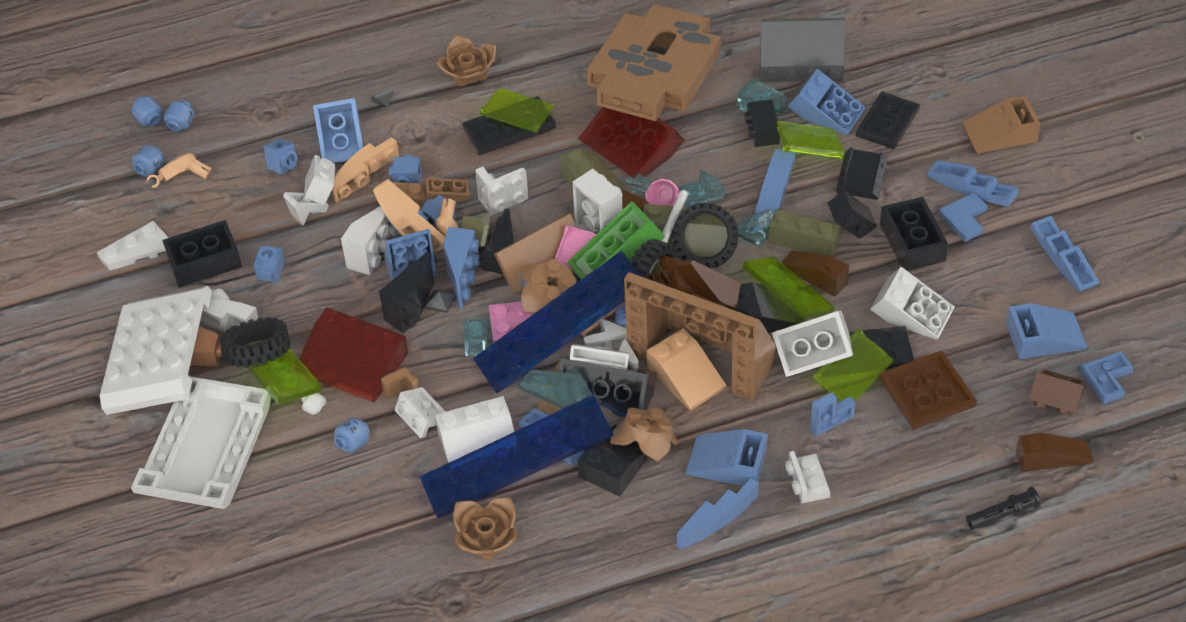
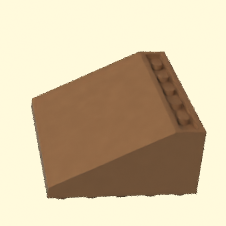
M628 272L624 278L627 342L635 356L647 361V350L660 343L668 329L676 333L684 328L696 341H701L732 353V393L753 401L776 362V345L761 321Z

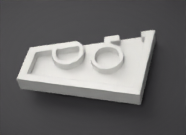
M152 221L98 251L97 255L110 271L134 264L137 259L148 256L150 259L158 257V253L165 252L162 240L168 237Z

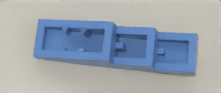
M775 149L761 189L754 221L770 224L776 209H781L784 195L788 189L796 152Z
M937 160L927 173L929 178L967 196L975 192L983 201L1009 207L1019 194L1018 187L999 184L996 176L978 174L975 166Z
M1052 216L1033 222L1030 225L1032 232L1052 262L1078 292L1100 284L1079 246H1073L1065 230L1060 232Z
M750 478L737 494L728 489L715 505L705 501L678 531L677 548L681 550L705 539L740 515L758 497L759 482Z

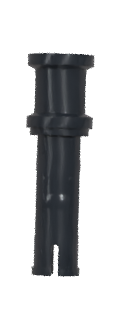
M1029 487L1026 492L1018 495H1009L1004 502L967 515L966 522L971 530H975V528L1011 514L1019 516L1022 514V511L1032 507L1037 509L1041 507V500L1037 491L1033 487Z

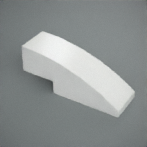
M210 299L209 308L202 310L200 323L225 332L234 325L240 326L241 322L247 323L250 319L256 321L258 314L256 307L244 303Z

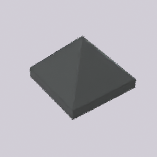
M390 87L374 94L370 100L373 103L388 107L394 90Z
M433 290L426 308L447 313L455 298V294Z

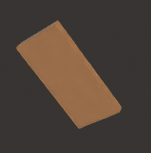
M570 213L561 216L494 253L512 293L523 290L521 272L526 267L555 259L566 225L577 228Z

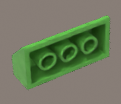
M631 201L567 263L597 296H600L609 286L618 282L629 272L627 269L628 264H632V256L636 257L635 252L637 249H641L643 243L646 244V241L652 239L661 241L666 236Z

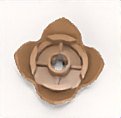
M456 34L448 43L447 57L442 56L438 58L436 64L452 80L456 81L458 86L482 81L487 78V71L495 59L496 45L482 44L479 48H476L471 40Z
M556 259L532 264L524 269L522 279L526 282V285L521 294L524 312L538 314L543 313L547 309H552L556 315L561 317H571L575 313L578 305L577 287L579 281L572 270Z
M629 408L626 417L613 430L610 444L623 446L637 441L640 450L658 462L668 454L671 442L677 445L679 440L673 432L672 422L663 415V410L659 408H650V410Z
M501 497L493 499L485 507L474 501L456 502L453 520L458 531L454 538L457 547L465 552L481 556L485 560L492 559L495 555L510 547L517 538V530L514 529L516 510L511 498Z

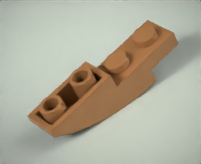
M425 178V184L392 182L420 206L419 210H421L427 200L435 199L439 195L447 200H455L456 203L470 197L468 180Z

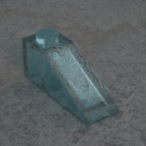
M530 370L518 384L520 389L565 410L580 411L592 397V393L581 374Z

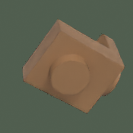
M406 367L381 378L383 393L387 399L407 389H416L420 385L414 373L410 374Z

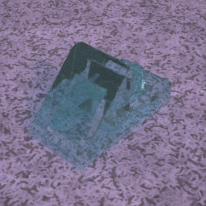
M700 170L699 182L679 186V193L682 190L688 193L684 203L686 207L727 197L721 180L703 170Z
M768 209L743 218L737 224L739 237L756 246H761L769 237V221L774 217V214Z

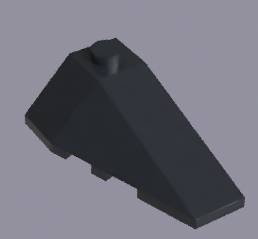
M560 358L557 381L577 393L591 398L596 404L608 408L617 416L625 418L629 408L648 409L654 394L657 372Z

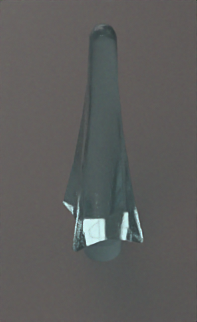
M637 173L636 178L627 176L625 184L632 186L631 193L645 194L652 181Z

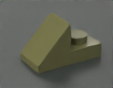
M481 213L480 218L464 215L461 224L462 229L475 230V237L479 240V245L484 247L489 228L490 214Z

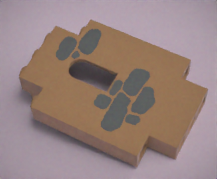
M656 4L652 5L645 17L625 13L587 69V86L597 88V106L653 121L658 119L665 106L686 111L721 52V37L710 34L711 18ZM651 45L668 48L665 55L647 50Z

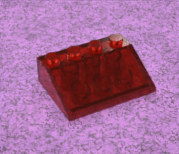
M605 107L600 109L578 137L579 140L637 182L671 158L685 141L677 130L660 118L653 121Z
M326 307L312 328L295 367V373L375 403L383 391L381 378L397 371L408 355L406 336Z

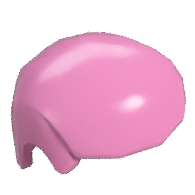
M659 179L652 182L647 192H645L646 201L649 204L674 206L679 195L677 185L667 179Z

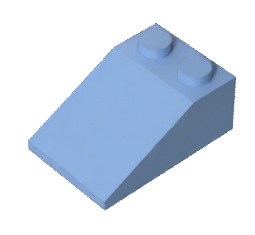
M355 98L313 105L322 158H326L334 164L347 162L356 152L363 148L361 124Z

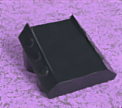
M850 147L844 154L836 192L840 193L845 190L852 196L873 200L879 199L882 181L885 177L887 157L883 152L874 153Z

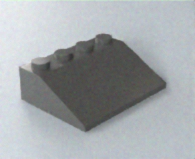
M845 18L761 19L760 82L806 81L817 68L832 81H843Z

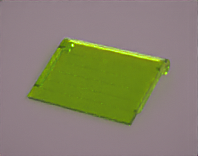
M499 88L485 107H481L479 114L537 133L555 105Z
M776 121L778 132L784 144V152L795 151L838 157L839 160H843L845 152L834 129Z
M857 329L850 336L853 356L825 364L812 376V379L828 393L832 392L839 402L848 397L856 401L880 376V373L894 361L885 351L867 338L860 329Z

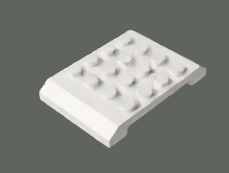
M209 286L130 302L122 306L100 392L102 410L107 415L189 398L192 379L188 376L202 310L208 309L212 290Z
M190 377L192 385L189 398L173 403L144 469H139L131 489L133 493L225 509L231 503L269 411L271 393L268 389Z

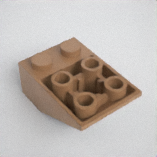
M1026 95L1004 99L962 123L976 154L1036 143L1041 125Z

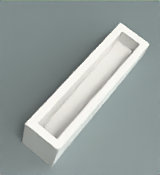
M575 343L572 344L570 360L628 368L630 353Z

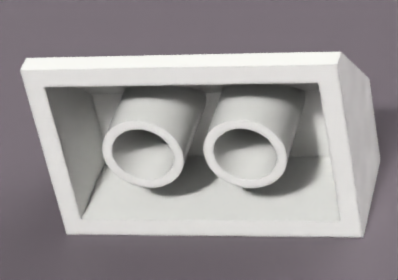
M836 311L772 333L786 377L853 356L849 331L842 311Z
M504 396L435 414L437 431L450 468L518 449L511 416Z

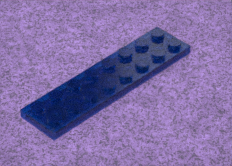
M622 250L473 358L496 393L502 391L625 301L624 278L628 272L640 277L642 276Z
M593 394L420 476V480L435 515L439 519L454 512L456 502H475L614 436Z

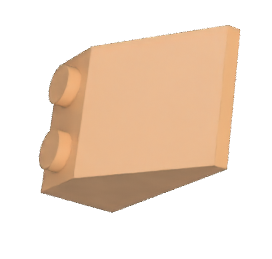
M684 328L647 350V368L650 371L657 372L656 377L689 411L727 388V385L701 346Z

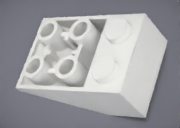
M381 206L351 223L341 238L346 267L348 269L371 275L381 262L379 254L385 252V242L398 237L399 231L390 222Z
M900 267L887 278L870 310L890 324L905 326L907 330L937 340L955 306Z

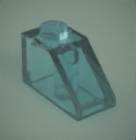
M752 78L738 92L737 107L747 112V103L772 100L776 114L784 113L786 111L787 95Z
M468 317L464 320L463 340L466 356L488 355L489 317Z

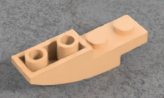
M391 137L376 147L369 143L356 152L335 176L332 188L334 201L337 203L359 188L364 187L371 182V173L393 161L394 157H399L397 141Z
M389 179L374 187L373 192L382 210L402 236L429 229L433 254L444 248L445 236L418 214L420 208L418 204Z

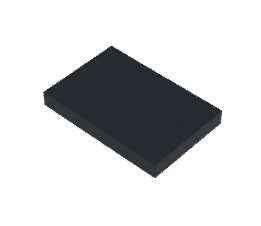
M881 91L856 130V137L895 150L918 113L920 104Z

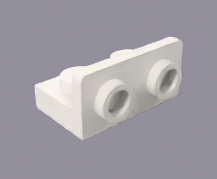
M423 387L400 392L395 407V412L420 438L426 437L429 427L436 426L435 414L446 412Z
M790 451L788 461H785V467L788 476L792 475V488L794 494L799 495L801 503L830 498V490L817 454L796 458L794 451Z

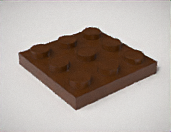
M942 350L880 373V381L913 430L976 407L977 400Z

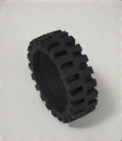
M697 203L686 208L676 219L672 231L673 245L679 251V257L683 261L694 260L711 269L726 263L732 257L738 245L739 234L734 218L727 210L712 203ZM704 214L716 216L720 219L727 229L728 237L726 245L721 252L707 258L692 254L684 243L683 235L685 227L690 220Z
M658 239L648 240L646 244L643 243L641 245V249L636 250V257L632 256V264H628L627 269L629 273L647 279L651 267L658 258L664 255L681 260V257H679L680 253L676 247Z
M263 317L257 318L256 321L250 319L247 323L241 322L240 326L234 325L232 329L226 330V333H223L222 338H220L226 362L231 366L236 365V367L244 366V368H248L250 365L256 367L259 363L267 364L269 360L275 361L276 357H282L283 353H287L291 347L286 323L281 319H271V317H266L264 320ZM266 339V340L261 341V342H259V343L246 345V344L251 343V342H254V341Z

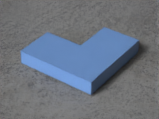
M974 192L939 209L938 215L966 242L983 234V227L974 217L986 212L988 206Z
M1122 351L1080 365V372L1103 404L1124 397L1125 391L1116 378L1133 373L1134 367Z
M831 392L812 402L810 432L816 437L854 417L855 401L848 397L836 404L837 397Z

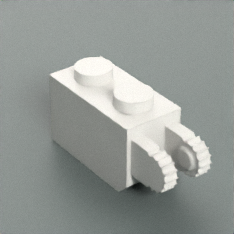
M314 155L305 178L304 198L325 205L335 181V164L332 161Z

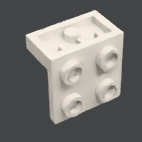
M484 167L475 170L478 200L490 216L505 210V208L507 209L528 200L527 176L524 168L515 170L497 179H494L491 173L488 174Z

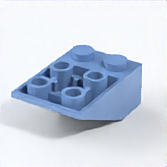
M818 68L805 81L787 106L802 119L844 135L850 132L866 109L864 105Z
M448 227L443 243L447 273L459 308L463 309L465 301L470 299V285L475 282V268L480 266V254H477L479 240L475 237V230Z
M429 229L385 242L384 256L391 281L426 252L430 253L433 276H436Z
M1033 303L1009 307L1006 325L1019 359L1087 350V345L1074 312Z
M746 429L699 434L696 437L686 475L744 486L750 478L759 482L767 453L768 434Z

